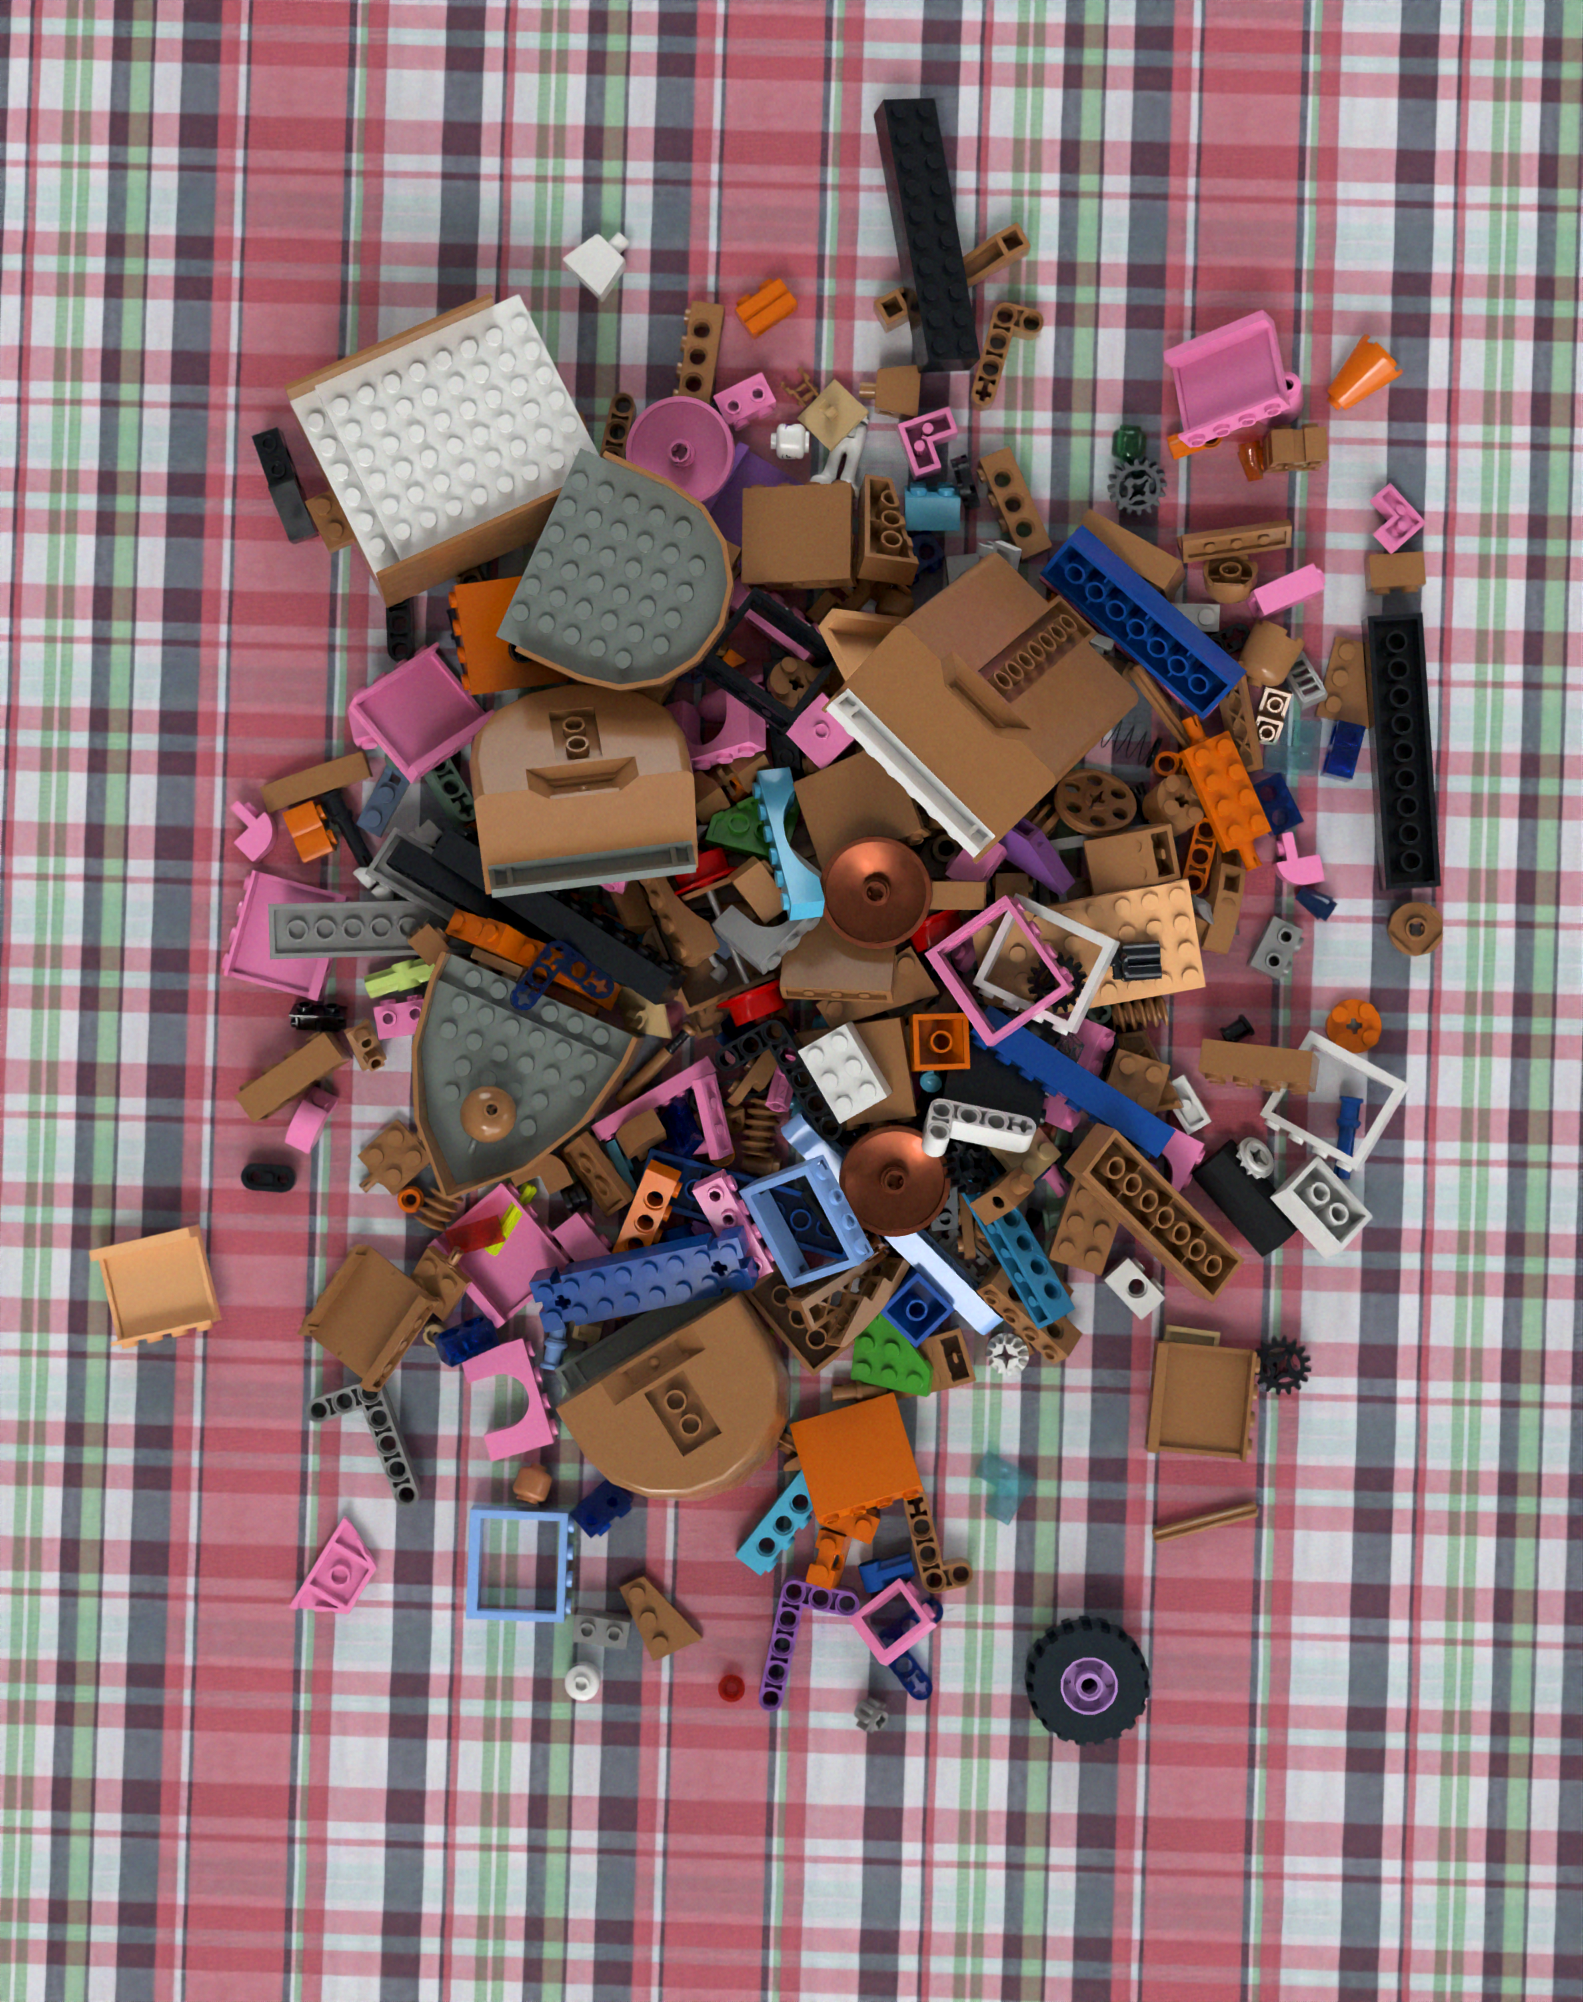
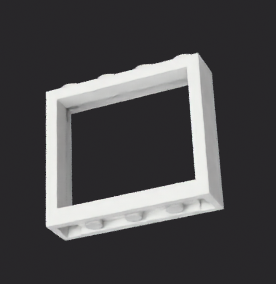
M1015 893L1013 899L1017 897L1026 908V911L1103 947L1069 1019L1066 1020L1047 1010L1042 1011L1033 1018V1020L1042 1023L1044 1019L1053 1023L1052 1029L1066 1036L1068 1032L1077 1033L1120 942L1023 895ZM1007 910L972 984L980 987L978 993L993 999L994 995L1004 999L1002 1004L1010 1009L1018 1011L1020 1007L1027 1010L1034 1004L987 981L1015 922L1014 917Z
M1309 1030L1298 1050L1310 1051L1313 1046L1392 1090L1391 1095L1353 1158L1273 1113L1287 1089L1281 1088L1280 1092H1273L1260 1115L1266 1119L1264 1124L1278 1132L1282 1128L1289 1132L1288 1138L1299 1145H1302L1305 1141L1313 1146L1311 1151L1326 1159L1329 1155L1338 1160L1335 1165L1349 1173L1352 1169L1359 1172L1409 1086L1404 1081Z

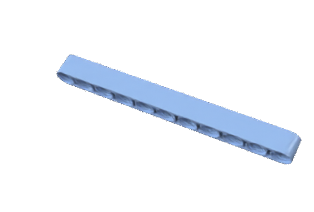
M801 1110L781 1127L783 1136L806 1160L823 1154L839 1184L840 1167L847 1151L836 1140L828 1141L823 1139L818 1134L806 1111ZM924 1229L907 1236H883L980 1334L986 1335L1004 1320L976 1292L980 1285Z

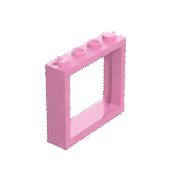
M1008 895L1003 896L925 953L987 1046H995L1075 989L1071 983L1074 978L1065 966L1062 968L1055 960L1058 955L1049 943L1045 945L1039 937L1042 932L1033 920L1029 922L1023 914L1026 908L1017 897L1013 899ZM1009 910L1060 986L996 1031L945 955Z

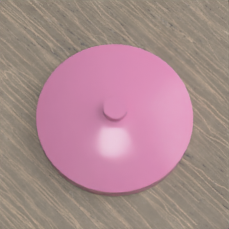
M674 396L650 405L635 420L626 442L627 461L671 480L701 503L711 499L722 489L734 465L735 445L727 422L709 404L692 397Z

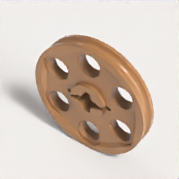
M1078 769L1066 774L1059 782L1054 795V805L1060 818L1074 830L1091 837H1102L1126 831L1131 825L1137 809L1136 799L1130 788L1116 776L1097 769ZM1087 780H1095L1100 786H1093ZM1065 787H1073L1078 793H1071ZM1111 793H1118L1124 799H1116ZM1101 796L1099 802L1097 804H1094L1092 809L1090 810L1091 805L1094 802H1096L1098 798ZM1067 807H1075L1079 810V813H1072ZM1113 813L1122 814L1125 819H1117ZM1091 820H1098L1103 826H1095L1091 823Z

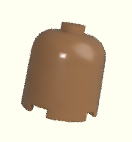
M1256 619L1238 658V661H1243L1244 669L1247 671L1245 673L1248 677L1247 683L1259 689L1262 685L1273 687L1283 683L1306 644L1305 641L1298 636L1293 640L1286 636L1288 630L1266 620L1262 623L1261 620Z

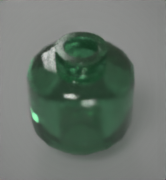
M1120 425V428L1114 430L1112 434V456L1120 458V464H1123L1122 459L1124 458L1129 463L1132 462L1134 455L1138 459L1144 458L1147 452V432L1141 430V425Z

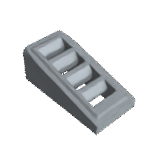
M1302 651L1296 662L1301 660L1303 665L1290 670L1286 680L1301 710H1304L1326 700L1328 693L1306 654ZM1303 670H1306L1307 674H1304L1298 678L1293 677L1294 674H1297ZM1310 678V683L1299 687L1298 683ZM1313 687L1316 690L1307 695L1303 694L1304 691L1309 690Z

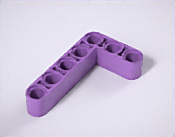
M790 1575L783 1581L759 1689V1704L763 1710L768 1712L776 1711L783 1703L803 1607L841 1616H852L859 1609V1595L854 1588L840 1585L832 1590H828L805 1582L806 1577L799 1575ZM791 1584H797L801 1587V1592L798 1595H790L786 1590L787 1587ZM817 1590H824L828 1597L824 1601H817L814 1599L813 1594ZM844 1596H851L855 1600L854 1604L850 1607L842 1606L839 1601ZM784 1611H792L796 1617L793 1621L786 1622L781 1618V1614ZM780 1637H784L789 1640L790 1645L784 1649L776 1646L775 1641ZM774 1664H779L784 1668V1672L780 1675H774L770 1672L769 1668ZM768 1691H774L778 1694V1698L770 1702L763 1695Z

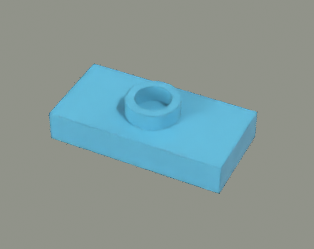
M615 1139L607 1142L605 1147L616 1167L617 1173L630 1185L632 1191L636 1190V1184L630 1174V1171L634 1169L630 1159L628 1160L626 1155L622 1156Z

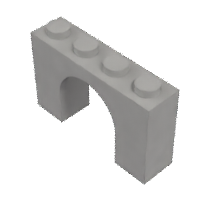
M790 847L796 858L809 871L818 876L820 880L822 873ZM770 865L771 868H772V870H773L774 873H775V871H776L775 865ZM731 905L713 923V927L720 938L764 975L769 969L773 970L778 966L781 957L788 950H793L799 944L801 937L808 930L811 931L818 925L821 917L788 920L779 926L762 927L753 923Z

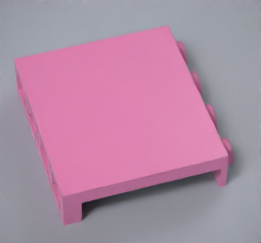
M1264 310L1255 312L1163 352L1165 362L1173 370L1184 431L1178 434V438L1190 448L1202 446L1211 439L1227 436L1231 431L1241 427L1252 426L1256 421L1279 415L1281 411L1291 408L1274 320Z
M438 642L429 648L427 645L422 646L415 652V657L409 661L406 658L401 660L393 668L394 671L389 674L383 672L374 679V684L370 687H360L353 693L352 697L354 699L349 706L352 713L411 784L470 744L477 732L495 713L493 709L485 713L474 698L468 695V691L463 690L460 681L437 655Z
M252 870L251 875H247L243 889L246 891L244 901H240L237 907L236 916L239 917L237 927L232 928L229 936V942L232 943L230 952L225 954L222 961V969H225L223 975L300 995L311 1000L323 1001L335 957L270 959L268 904L350 902L351 897Z
M506 1180L501 1182L498 1187L427 1245L428 1247L434 1245L443 1254L448 1256L455 1246L461 1247L460 1250H464L458 1265L473 1280L466 1292L497 1329L534 1298L529 1282L537 1270L557 1266L559 1272H562L568 1263L574 1262L564 1247L555 1240V1236L552 1234L554 1230L548 1224L543 1225L539 1221L537 1210L530 1203L524 1205L519 1200V1196L522 1195L520 1190L512 1182L508 1184ZM511 1202H513L523 1215L499 1254L496 1256L492 1255L484 1249V1245Z

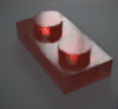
M498 1214L445 1231L451 1252L455 1246L461 1247L460 1250L463 1249L464 1254L506 1241Z

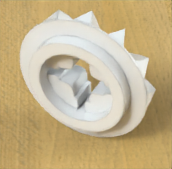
M1247 1137L1236 1146L1239 1151L1236 1157L1242 1162L1240 1166L1246 1168L1247 1175L1253 1174L1254 1178L1258 1179L1261 1177L1266 1178L1273 1172L1274 1160L1271 1152L1263 1142L1253 1137Z
M1001 1333L994 1336L987 1344L985 1356L988 1357L989 1366L996 1369L997 1374L1003 1373L1007 1374V1376L1019 1374L1026 1367L1029 1360L1028 1348L1018 1336L1011 1333ZM1005 1346L1008 1354H1013L1008 1364L1004 1356L998 1355L1003 1353Z

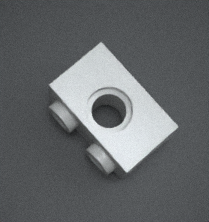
M1124 1256L1101 1278L1142 1320L1165 1299L1160 1293L1164 1288L1154 1277L1150 1280L1147 1279L1142 1273L1145 1270L1144 1266L1135 1257L1130 1260L1127 1256ZM1133 1279H1140L1142 1282V1288L1137 1293H1131L1128 1289V1285Z

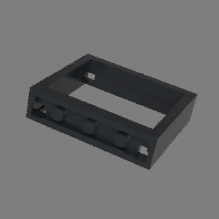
M754 587L726 624L725 630L695 669L775 728L786 734L835 667L836 662L822 635L812 625L804 623L790 609L782 607L774 601L768 593L765 594L757 587ZM749 609L825 664L792 711L716 656V653Z

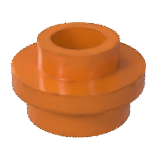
M407 1186L399 1192L397 1203L404 1212L414 1213L419 1211L418 1208L420 1206L423 1207L425 1197L422 1190L418 1187ZM409 1194H413L416 1197L414 1204L407 1202Z

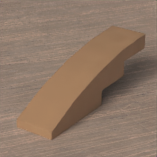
M360 751L260 787L268 813H274L294 804L304 803L321 795L346 788L373 777L365 751Z
M887 1257L879 1275H868L858 1295L848 1294L825 1343L832 1346L845 1347L864 1331L895 1293L911 1264L903 1258Z

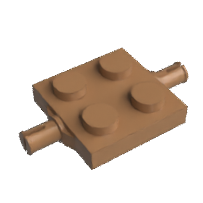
M397 1119L358 1155V1158L367 1166L370 1175L359 1184V1187L363 1188L362 1190L367 1193L378 1182L384 1185L393 1196H396L430 1164L419 1131L415 1133L408 1130Z
M434 1245L428 1247L410 1276L414 1282L439 1301L433 1313L442 1321L450 1318L473 1281L458 1265V1261L464 1254V1250H460L461 1247L455 1246L449 1256L443 1254Z

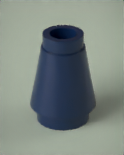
M1304 885L1295 897L1317 920L1322 919L1325 922L1338 904L1332 900L1333 897L1307 888Z

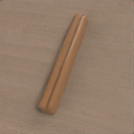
M1138 663L1133 665L1128 670L1129 676L1183 750L1189 748L1191 742L1178 714L1143 666Z
M1251 1501L1152 1529L1153 1539L1159 1544L1257 1517L1258 1509L1256 1504Z

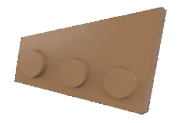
M1336 636L1334 637L1323 680V685L1328 693L1327 699L1317 704L1315 716L1369 729L1363 643Z
M645 1574L619 1586L653 1662L703 1639L698 1630H695L681 1612H678L663 1593Z

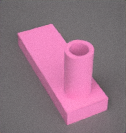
M716 1073L707 1074L692 1080L705 1137L685 1140L683 1144L685 1154L690 1156L709 1153L710 1160H718L734 1153Z

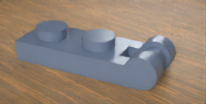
M386 765L378 784L356 823L357 826L380 838L384 834L410 785L409 780L400 770L392 769ZM393 775L401 778L398 786L390 782Z

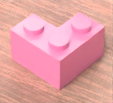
M949 406L897 425V434L914 482L940 474L941 464L935 446L957 439L958 430Z

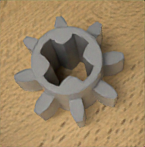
M869 1697L868 1700H861L854 1711V1716L859 1719L856 1726L865 1732L869 1731L871 1733L874 1730H881L888 1720V1714L883 1711L886 1704L872 1697Z

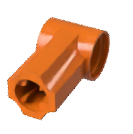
M1184 431L1166 437L1173 460L1206 448H1215L1219 446L1223 437H1216L1207 441L1202 446L1190 448L1178 438V434Z

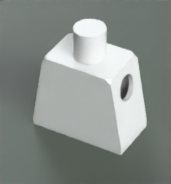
M619 232L609 242L601 235L595 234L565 256L563 262L565 267L603 302L627 267L626 261L620 253L629 245V242Z

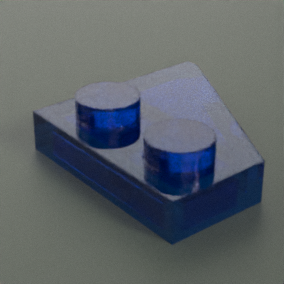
M677 1097L659 1119L666 1131L667 1137L663 1144L673 1148L674 1152L680 1157L690 1158L703 1143L704 1139L686 1098Z

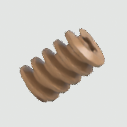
M1161 995L1154 996L1153 1001L1151 997L1143 998V1002L1137 999L1132 1000V1004L1130 1001L1121 1002V1006L1119 1003L1110 1005L1112 1012L1110 1021L1112 1031L1114 1032L1116 1025H1119L1121 1030L1126 1032V1027L1129 1023L1133 1030L1137 1029L1138 1022H1141L1144 1029H1147L1149 1021H1152L1155 1028L1158 1027L1160 1019L1163 1020L1166 1026L1169 1024L1166 1003Z
M750 1098V1102L756 1108L747 1110L754 1118L746 1119L744 1122L751 1129L742 1131V1134L749 1138L748 1140L740 1141V1145L746 1148L742 1152L767 1158L772 1157V1153L767 1151L766 1148L774 1147L775 1143L769 1140L768 1137L777 1136V1132L771 1129V1126H777L780 1122L774 1119L773 1116L782 1115V1112L770 1110L769 1107L765 1106L766 1101Z
M431 1188L430 1191L435 1196L434 1199L425 1197L424 1200L428 1203L429 1207L420 1206L418 1209L422 1212L423 1217H414L431 1229L445 1231L447 1227L442 1221L451 1222L452 1217L448 1212L456 1213L458 1208L454 1203L461 1204L464 1200L461 1196L454 1199H446L441 1194L440 1189Z

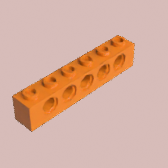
M651 1159L612 1254L651 1246L652 1243L658 1244L663 1233V1229L659 1228L661 1221L667 1222L673 1206L668 1204L671 1197L677 1198L683 1183L678 1181L682 1173L681 1171ZM651 1192H659L663 1198H655ZM642 1215L650 1216L653 1221L648 1222L644 1220ZM632 1238L640 1239L643 1245L636 1244Z

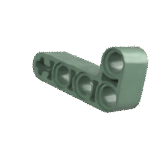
M385 753L386 764L392 769L399 770ZM448 758L440 764L441 771L432 769L424 775V778L450 823L457 828L458 826L465 828L476 817L474 800L451 759ZM444 785L452 786L455 794L447 793ZM459 810H460L461 812L466 811L468 815H466V814L460 815Z

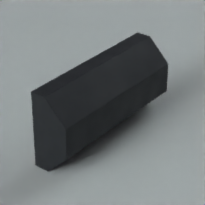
M1230 1139L1191 1174L1194 1180L1259 1255L1264 1257L1281 1246L1298 1228L1270 1198L1276 1192L1273 1185L1266 1178L1255 1179L1253 1174L1247 1175L1246 1168L1240 1166L1242 1162L1236 1157L1239 1152L1236 1147L1238 1145L1233 1139Z

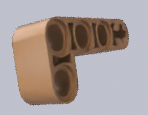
M1007 302L1000 303L995 307L971 391L970 402L974 409L986 411L992 407L1012 336L1024 340H1034L1039 337L1044 325V319L1040 312ZM1000 313H1007L1011 316L1012 320L1008 323H1002L998 320L997 316ZM1027 320H1033L1037 323L1038 328L1028 330L1023 323ZM1000 339L1005 346L1002 349H994L990 341ZM993 365L997 369V373L989 376L984 373L983 367ZM983 384L989 385L985 400L980 401L979 395L981 394Z
M925 1489L918 1496L921 1497L918 1500L921 1511L915 1512L912 1500H903L924 1588L930 1593H940L969 1585L973 1579V1570L967 1559L957 1557L942 1561ZM919 1519H924L929 1523V1526L924 1531H918L914 1528V1523ZM925 1546H931L935 1549L934 1555L929 1558L923 1557L920 1551ZM963 1566L968 1572L965 1577L957 1578L953 1575L954 1569ZM936 1572L941 1575V1580L936 1584H930L926 1580L930 1573Z

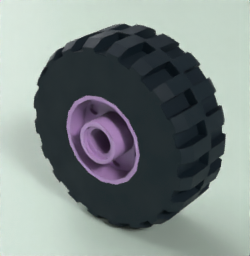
M1079 1616L1078 1620L1073 1621L1067 1618L1061 1620V1625L1055 1628L1050 1626L1045 1630L1046 1635L1042 1639L1038 1638L1033 1644L1034 1650L1027 1657V1669L1024 1674L1029 1702L1035 1716L1041 1720L1042 1725L1049 1732L1053 1731L1056 1733L1059 1739L1065 1742L1073 1740L1076 1745L1086 1746V1742H1094L1095 1746L1105 1744V1739L1112 1737L1113 1740H1117L1122 1737L1121 1732L1126 1728L1131 1730L1136 1725V1717L1144 1713L1146 1708L1145 1700L1150 1694V1686L1148 1684V1679L1150 1678L1149 1670L1134 1639L1126 1634L1124 1629L1117 1624L1112 1625L1108 1623L1107 1619L1097 1617L1095 1620L1090 1619L1089 1616ZM1091 1678L1089 1682L1082 1683L1085 1679Z

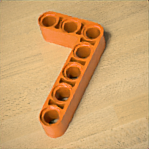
M1164 751L1155 757L1151 765L1153 773L1160 778L1165 779L1170 775L1187 776L1185 765L1178 753ZM1160 758H1167L1171 761L1172 768L1170 771L1164 772L1159 768L1158 762ZM1206 814L1200 822L1191 828L1180 873L1181 878H1179L1181 880L1194 876L1198 879L1199 886L1195 891L1190 890L1191 895L1199 894L1205 889L1217 843L1213 830L1208 838L1202 837L1199 833L1201 823H1206L1211 827ZM1196 849L1203 851L1205 854V861L1202 864H1197L1193 861L1192 854Z

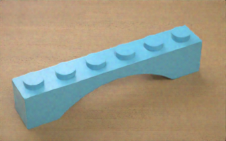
M790 767L757 771L756 782L752 783V793L754 799L759 800L757 806L758 817L760 821L764 820L765 843H770L769 860L770 864L776 867L774 873L776 887H781L782 890L780 894L782 910H787L789 921L822 917L825 899L819 877L809 871L796 858L785 836L784 822L793 806L795 794Z

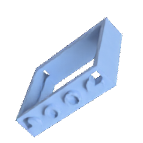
M823 1154L754 1180L739 1191L789 1288L858 1266L874 1254ZM806 1175L848 1256L813 1269L809 1268L769 1191V1188Z
M473 1505L471 1507L466 1619L565 1622L567 1614L571 1615L572 1598H567L568 1587H572L573 1571H568L569 1560L574 1558V1544L569 1543L570 1533H574L575 1517L570 1516L571 1508ZM484 1518L560 1521L556 1611L480 1608Z

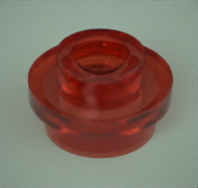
M735 1674L724 1676L718 1684L720 1697L727 1702L740 1700L745 1693V1683L742 1678ZM728 1684H735L737 1689L734 1692L728 1691Z

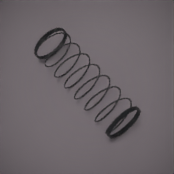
M1122 720L1119 722V724L1117 725V727H1116V729L1114 730L1113 734L1111 735V737H1110L1109 740L1107 741V743L1110 741V739H1111L1112 736L1114 735L1115 731L1117 730L1118 726L1120 725L1119 730H1118V733H1117V736H1116V740H1115V743H1114L1113 752H1114V750H1115V745H1116V741H1117V738H1118V734H1119V731H1120V728H1121V725H1122ZM1135 725L1131 728V730H1130V732L1128 733L1127 737L1125 738V740L1123 741V743L1121 744V746L1119 747V749H1118L1116 752H1114V754L1117 753V752L1120 750V748L1122 747V745L1124 744V742H1125L1126 739L1128 738L1129 734L1131 733L1130 740H1129V743H1128V746H1127V750H1126V756H1125L1126 759H1128V758H1127V752H1128L1129 744H1130V741H1131V738H1132V735H1133V732H1134ZM1146 731L1141 738L1142 740L1144 737L1140 749L1138 764H1142L1149 755L1145 768L1149 769L1160 749L1163 738L1158 737L1146 757L1139 763L1140 754L1147 735ZM1102 738L1101 748H1104V747L1107 745V743L1102 747V742H1103V738Z

